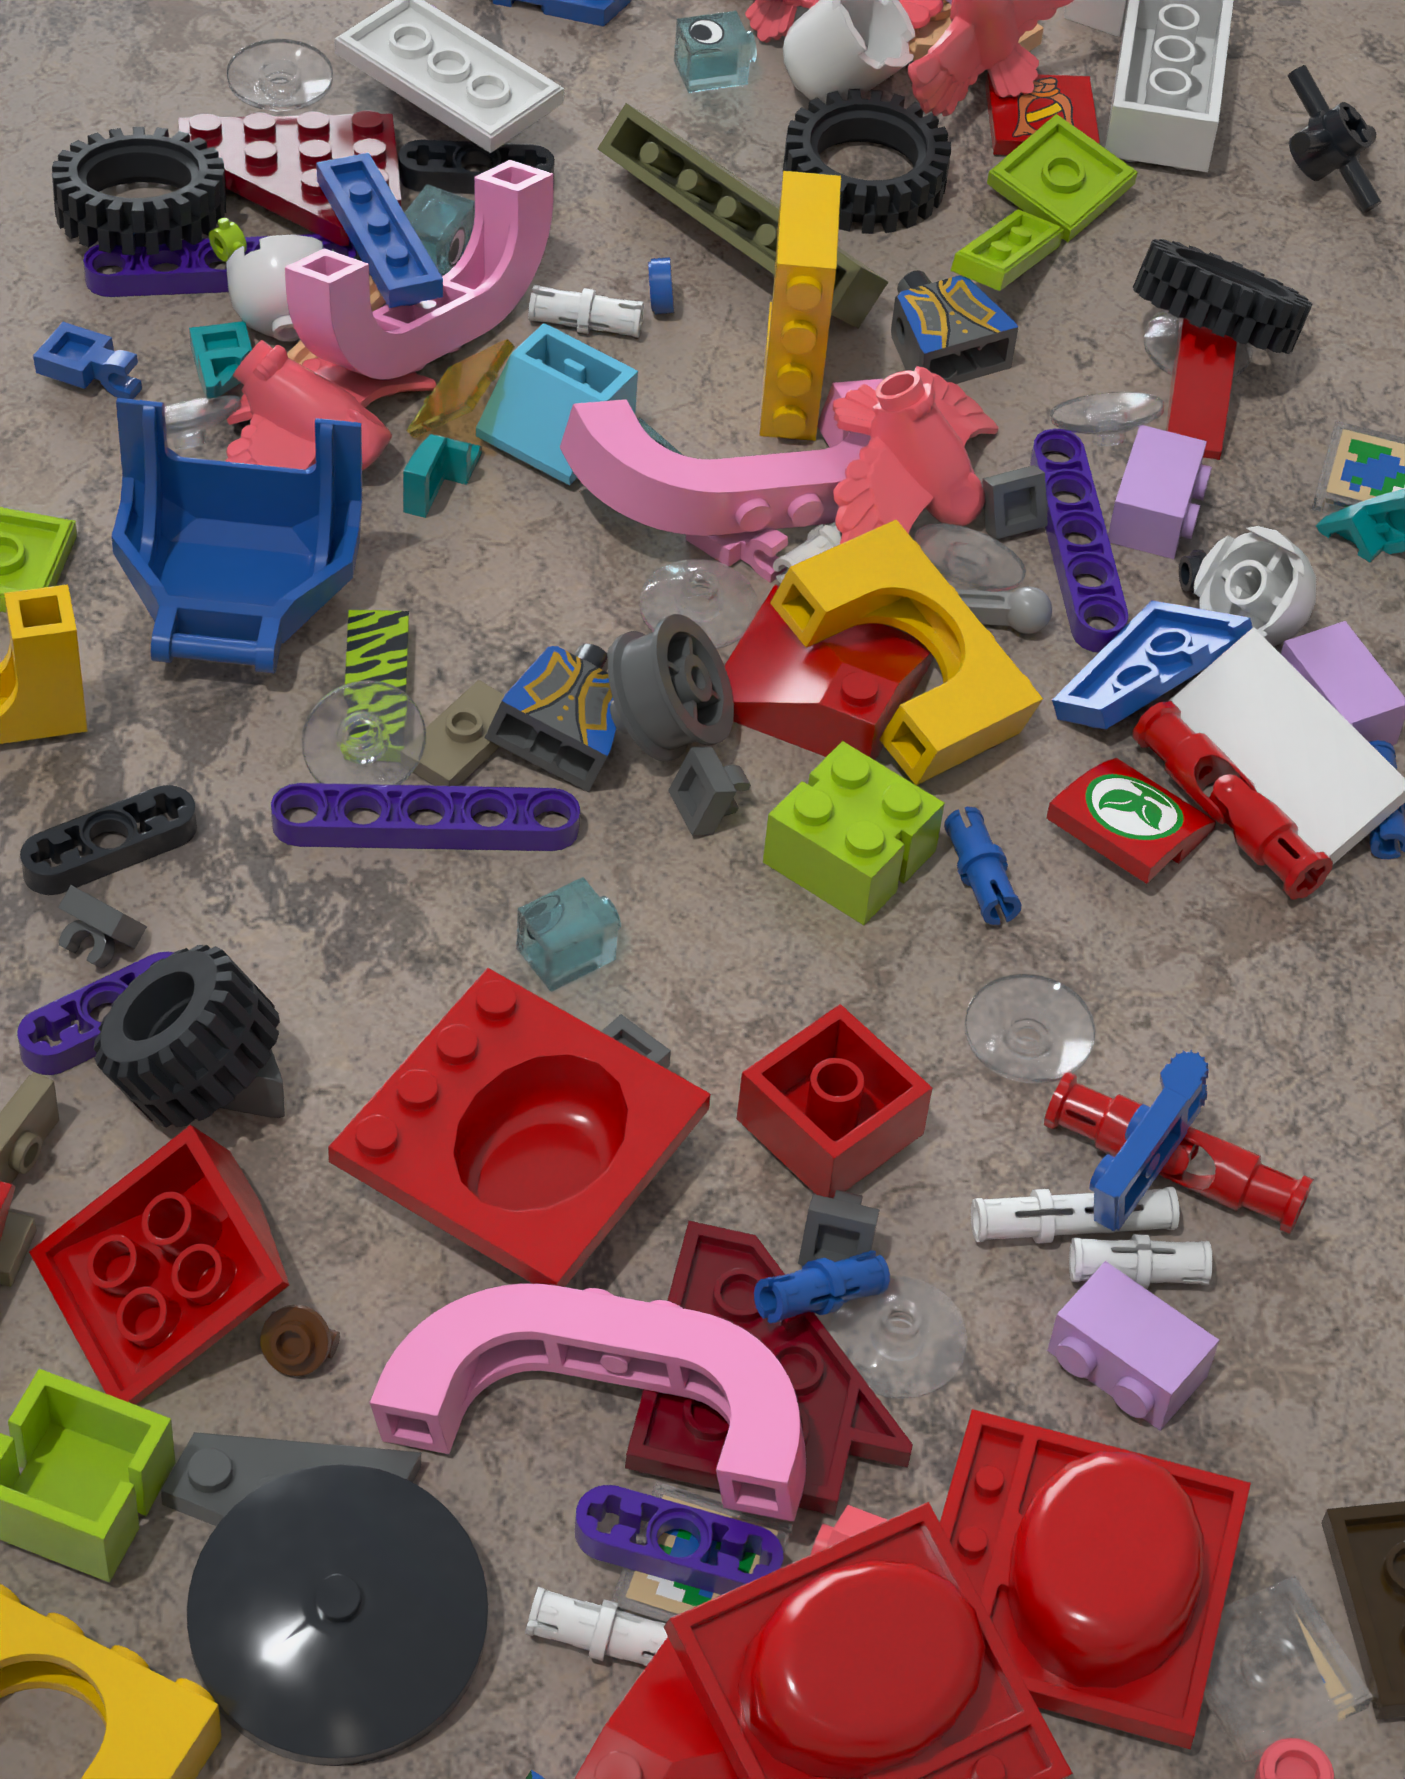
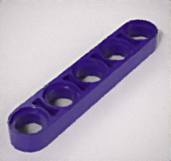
M318 234L300 235L316 238L322 241L323 249L325 248L330 251L333 249L336 253L357 260V251L350 239L349 246H340ZM268 236L245 237L247 243L245 255L251 251L259 250V239ZM209 238L202 239L201 242L195 245L182 239L183 249L172 252L166 244L159 245V254L147 255L146 247H136L135 255H122V246L116 245L111 253L99 251V244H97L85 253L83 259L87 288L92 293L103 297L229 292L227 269H213L208 266L212 262L222 261L213 251ZM163 263L178 266L176 270L168 272L152 269L155 265ZM109 265L122 268V271L113 274H101L96 270Z
M1056 428L1048 429L1039 433L1034 440L1030 466L1035 465L1045 472L1048 519L1045 530L1072 636L1075 642L1082 648L1091 652H1100L1127 625L1128 609L1084 444L1077 435L1070 431ZM1048 451H1058L1068 455L1071 459L1066 462H1054L1047 459L1043 454ZM1060 491L1072 492L1077 494L1081 500L1075 503H1067L1058 500L1053 494ZM1070 532H1079L1090 537L1092 542L1084 545L1069 542L1064 535ZM1080 574H1091L1101 579L1103 584L1096 587H1088L1077 582L1074 577ZM1095 616L1103 617L1110 620L1115 627L1108 630H1098L1088 625L1085 620Z
M297 783L289 784L279 789L273 796L271 802V822L273 833L280 841L287 845L298 847L557 851L571 846L577 839L580 827V806L572 794L556 788ZM300 806L307 807L317 814L312 820L305 823L290 822L283 816L287 810ZM357 808H369L380 815L376 821L370 824H356L346 817L350 811ZM431 809L440 813L443 818L433 825L425 826L413 822L409 816L417 810ZM492 810L499 812L506 819L497 826L487 827L476 823L472 817L480 811ZM554 811L565 815L568 821L560 827L549 828L539 824L535 818L543 812Z

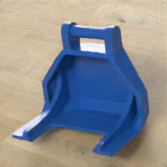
M117 398L116 409L122 466V488L120 505L111 536L114 556L155 622L151 639V660L171 663L173 657L254 665L256 672L275 674L282 643H285L353 578L360 544L363 501L361 423L316 418V464L306 470L181 457L167 447L165 406L163 402Z

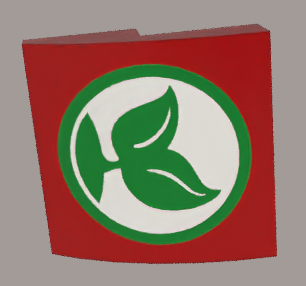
M1118 758L1107 760L1095 766L1072 782L1049 802L1046 819L1146 884L1171 860L1180 864L1214 830L1216 824L1215 820Z

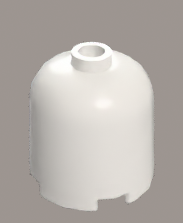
M819 0L788 29L783 45L784 64L793 85L810 100L818 97L826 104L827 93L838 91L844 101L847 100L848 89H860L862 96L913 61L914 55L909 52L908 42L916 37L915 30L908 13L899 0Z

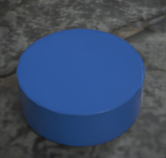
M670 257L652 258L648 262L652 312H655V314L674 313Z

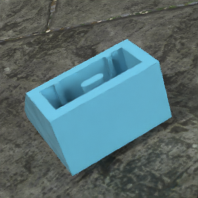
M543 323L510 354L476 426V437L570 486L577 479V476L566 461L560 445L573 404L627 399L635 414L638 371Z

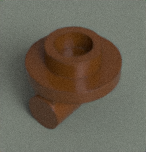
M287 1305L277 1311H273L265 1321L260 1335L261 1349L268 1363L277 1371L289 1376H303L315 1371L323 1364L326 1358H333L340 1341L339 1331L329 1329L319 1313L303 1305Z

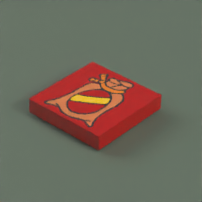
M987 73L985 90L993 155H1009L1056 114L1100 144L1090 76L1038 74L1037 78L1033 81V92L1029 94L1020 93L1015 97H998L994 92L990 75Z

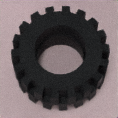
M197 945L190 950L184 948L151 965L149 969L141 975L139 974L111 1005L112 1008L103 1018L98 1028L101 1032L95 1039L94 1051L97 1054L94 1059L102 1072L150 1121H154L158 1126L166 1128L172 1124L176 1128L188 1126L195 1119L198 1121L204 1120L219 1108L227 1106L235 1100V1097L244 1088L246 1089L254 1081L255 1075L266 1065L270 1058V1049L277 1042L279 1031L276 1027L280 1023L279 1013L274 1009L275 1005L222 949L216 946L210 948L208 945Z

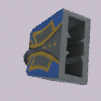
M916 270L906 274L900 280L897 287L899 294L895 297L891 336L906 371H915L916 366L924 367L931 373L940 375L946 382L958 384L1012 367L1018 325L969 278L959 275L932 283L925 272Z
M594 644L580 645L574 655L558 646L547 647L505 694L484 738L589 792L611 750L616 732V726L610 713L613 697L607 672V653L601 647Z

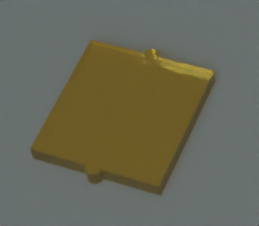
M505 339L450 366L432 393L424 400V405L406 431L413 438H416L472 412L491 382L498 377L497 373L515 346L508 339Z

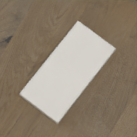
M394 0L335 38L336 55L490 153L564 103L563 87L424 0Z
M1254 627L1169 700L1181 710V719L1195 733L1206 734L1254 783L1258 793L1274 802L1296 823L1298 835L1315 852H1325L1331 858L1333 864L1405 803V778Z

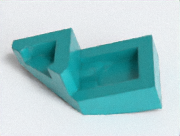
M240 321L189 328L190 346L206 399L216 398L240 384L241 382L233 374L252 350L246 323Z
M430 434L421 443L403 470V512L426 518L444 480L467 485L482 454L483 446Z
M1405 488L1336 511L1325 516L1315 526L1319 533L1327 538L1333 533H1337L1356 544L1359 550L1358 556L1368 562H1371L1382 551L1389 555L1405 552Z

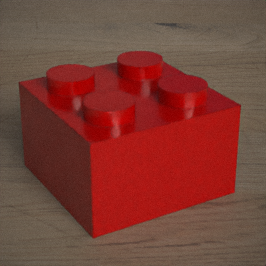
M839 1004L742 1072L736 1119L816 1195L834 1199L836 1190L847 1191L924 1134L933 1087L845 1007Z

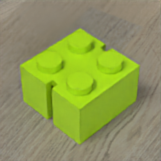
M842 741L809 774L808 784L801 781L768 814L763 863L860 924L865 925L897 892L898 882L900 881L905 884L936 852L945 803Z
M39 1368L8 1420L10 1436L0 1433V1540L110 1583L140 1528L138 1513L147 1516L176 1463L171 1418ZM19 1467H20V1468H23V1471H22L21 1475H20Z

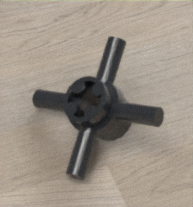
M1303 65L1296 68L1287 77L1310 118L1308 126L1295 133L1289 139V148L1294 161L1300 170L1313 181H1319L1334 170L1339 169L1362 212L1365 213L1381 204V200L1359 159L1361 152L1375 142L1376 130L1373 126L1367 125L1359 112L1346 102H1341L1333 109H1330L1307 66Z

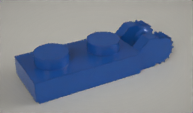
M1183 1050L1182 1053H1176V1056L1171 1058L1170 1064L1167 1063L1160 1072V1082L1163 1090L1151 1107L1143 1104L1134 1113L1126 1129L1125 1140L1127 1141L1115 1157L1107 1154L1098 1164L1089 1185V1189L1094 1192L1095 1222L1112 1231L1116 1229L1119 1231L1187 1134V1130L1201 1112V1106H1205V1100H1207V1085L1205 1084L1209 1069L1208 1063L1205 1062V1057H1201L1199 1052L1193 1053L1192 1050L1190 1052Z

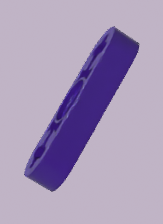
M174 952L154 953L27 1014L21 1020L17 1030L20 1056L23 1064L29 1070L38 1074L55 1075L95 1057L97 1053L94 1051V1043L96 1037L101 1032L98 1029L101 1022L94 1020L90 1016L91 1011L101 1004L113 1003L139 974L141 975L151 965L162 958L169 957ZM78 1020L82 1034H79L77 1024L71 1026L72 1021ZM48 1036L53 1042L60 1040V1043L51 1047L46 1041L38 1042V1039Z
M602 1485L589 1490L581 1497L576 1508V1542L585 1554L599 1561L723 1595L782 1568L784 1555L780 1541L771 1531L758 1525L615 1485ZM606 1513H614L619 1516V1524L613 1526L610 1534L597 1530L598 1522H602ZM641 1521L649 1522L645 1546L636 1544V1535L640 1534ZM683 1529L696 1537L699 1547L689 1556L673 1557L666 1554L660 1548L657 1540L668 1530ZM712 1540L721 1542L716 1566L708 1564ZM746 1552L759 1555V1564L755 1566L752 1574L739 1571V1561L744 1559Z

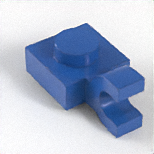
M62 322L33 355L37 374L86 389L93 379L100 380L103 387L110 394L117 398L134 399L142 390L141 380L128 376L138 363L137 354L124 350L114 351L112 337Z

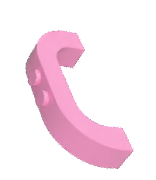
M509 160L474 177L475 218L473 230L460 260L447 274L442 276V298L422 301L412 306L389 308L388 305H385L372 312L368 263L324 248L285 267L287 304L298 337L312 354L322 360L371 378L393 379L410 372L419 371L431 361L447 353L458 351L462 345L490 331L503 321L519 303L539 267L545 251L552 220L553 174Z
M883 379L832 383L817 426L830 447L827 449L723 459L691 458L675 453L653 440L640 425L627 399L573 404L560 449L574 474L593 495L624 516L660 530L686 535L708 536L763 531L766 528L783 529L833 523L839 508L834 501L833 490L839 482L846 479L845 469L848 464L853 460L860 459V449L868 446L871 439L870 435L839 429L836 426L837 421L834 420L833 402L838 398H844L848 391L857 390L862 384H866L876 390Z
M546 1284L504 1285L467 1295L434 1312L405 1337L386 1363L370 1401L383 1442L449 1454L463 1416L475 1397L492 1383L515 1373L548 1371L695 1399L709 1405L719 1412L730 1425L716 1468L723 1508L794 1522L805 1483L806 1452L798 1402L790 1378L778 1359L760 1340L743 1328L714 1315L683 1309L675 1303L664 1300L644 1302L617 1297L608 1291L598 1288L578 1290Z

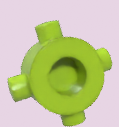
M228 218L219 219V227L210 231L209 240L217 257L222 261H228L234 251L244 246V252H246L247 243L243 232L237 224L229 222Z

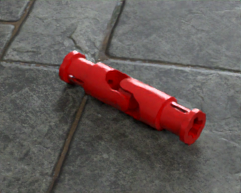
M1172 701L1159 702L1150 707L1140 717L1138 724L1133 730L1135 742L1141 748L1150 747L1165 762L1166 773L1211 818L1220 824L1226 823L1233 830L1238 846L1257 865H1267L1284 882L1283 890L1292 900L1307 897L1324 883L1333 867L1331 858L1325 852H1315L1298 835L1296 823L1274 802L1258 793L1254 783L1206 734L1195 733L1181 719V710ZM1215 781L1213 791L1208 798L1202 790L1208 784Z
M1067 1071L1061 1078L1045 1114L1044 1126L1053 1130L1060 1125L1094 1140L1095 1149L1115 1157L1127 1141L1125 1140V1133L1131 1118L1143 1104L1121 1094L1114 1098L1077 1083V1075ZM1191 1126L1159 1173L1164 1178L1235 1211L1243 1206L1280 1223V1231L1291 1234L1314 1181L1313 1178L1306 1175L1298 1180L1261 1163L1260 1155ZM1199 1146L1214 1160L1215 1174L1195 1175L1186 1171L1190 1161L1197 1155Z

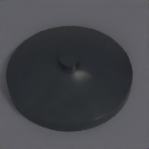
M322 1465L301 1469L274 1479L247 1495L228 1512L209 1536L197 1560L188 1592L187 1630L192 1658L204 1689L212 1695L215 1703L219 1704V1712L242 1735L260 1747L277 1755L314 1765L339 1766L375 1761L395 1754L428 1735L445 1720L468 1690L482 1657L487 1632L488 1597L483 1568L468 1534L446 1506L415 1483L380 1469L360 1465Z

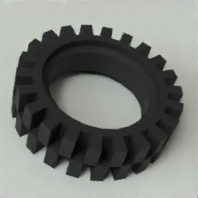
M848 89V97L844 101L838 91L827 93L826 104L818 97L809 101L808 110L801 107L795 113V121L791 120L788 125L783 171L841 176L839 230L850 232L852 222L862 223V234H874L875 223H881L884 232L891 233L896 232L898 219L906 229L915 226L917 216L926 220L932 215L933 207L938 208L946 190L951 155V141H948V132L945 126L938 128L939 119L933 113L923 117L924 111L916 101L905 109L904 96L894 93L891 101L885 102L882 101L883 91L871 89L870 99H862L860 89ZM846 142H870L899 151L911 160L914 168L907 174L892 179L863 180L834 171L823 163L820 153L833 145Z
M133 127V135H123L121 128L109 130L108 139H105L97 132L87 136L88 144L80 140L71 143L70 151L62 150L58 154V161H54L52 165L55 217L59 228H64L65 235L71 239L79 236V244L88 248L98 242L99 251L111 253L116 245L122 246V255H135L136 247H146L147 255L159 254V245L166 244L171 252L183 249L182 239L192 245L201 242L202 234L209 236L210 231L217 228L218 220L225 218V213H227L223 158H219V152L214 147L207 148L205 140L197 138L190 142V134L182 131L169 138L167 128L157 127L153 135H145V127ZM136 182L160 183L180 188L175 192L147 198H123L100 192L120 184Z
M1153 239L1133 285L1134 292L1138 293L1141 298L1151 301V304L1157 308L1169 310L1168 313L1177 318L1190 320V324L1199 328L1206 327L1211 329L1212 333L1224 337V335H1227L1236 342L1245 345L1248 342L1258 349L1266 350L1267 348L1275 353L1283 352L1290 354V352H1293L1313 305L1312 302L1308 301L1307 297L1300 295L1298 291L1283 286L1284 283L1276 279L1264 277L1265 274L1259 271L1246 269L1242 264L1235 261H1226L1217 254L1211 252L1207 254L1199 248L1190 245L1188 248L1179 242L1172 241L1171 243L1165 239Z

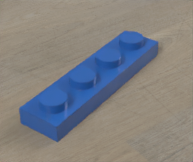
M363 153L317 162V182L361 260L369 264V274L388 307L412 306L422 301L442 298L443 278L371 155Z

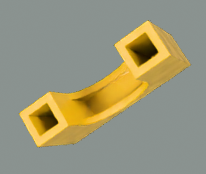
M783 171L773 299L769 305L759 436L816 441L837 266L841 176Z
M897 519L790 566L770 602L806 648L850 627L865 623H879L893 626L909 633L932 653L940 667L943 684L900 704L879 738L915 785L1020 734L1043 700L1033 687L1031 681L1018 669L996 642L992 633L983 626L960 598L956 589L947 582L924 554L920 545L911 538Z
M68 584L4 593L10 644L5 658L0 663V744L88 732L77 628Z
M0 1584V1698L27 1689H53L76 1696L92 1707L102 1719L106 1730L97 1755L81 1779L197 1778L222 1739L219 1704L215 1703L214 1698L206 1689L191 1680L179 1678L174 1682L150 1670L142 1657L126 1647L114 1645L109 1649L85 1637L84 1632L76 1623L61 1614L51 1612L44 1616L22 1605L20 1599L10 1589Z

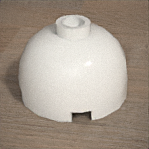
M294 234L276 235L259 239L260 249L251 251L246 255L244 253V246L235 250L226 262L228 290L234 310L249 328L280 341L299 340L300 338L294 329L287 304L285 267L322 250V241L313 237Z
M1260 526L1249 527L1246 529L1250 533L1242 534L1235 539L1229 535L1218 541L1205 556L1194 581V594L1200 597V609L1251 618L1252 627L1272 646H1277L1295 636L1309 620L1316 603V576L1307 556L1288 538L1277 530Z

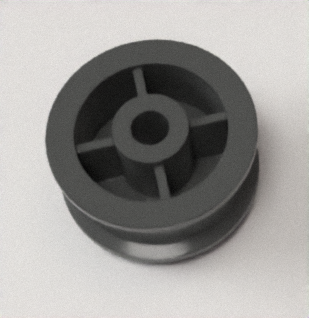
M672 614L661 619L652 633L645 635L641 632L629 631L621 634L614 640L607 652L609 684L613 697L610 713L616 728L621 733L630 734L635 743L646 754L662 762L672 761L682 756L688 744L698 742L710 746L720 743L727 738L731 731L734 717V703L730 681L716 647L697 623L687 616Z

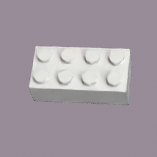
M1128 0L1105 149L1116 157L1129 162L1139 161L1171 166L1180 170L1208 172L1219 123L1234 0Z

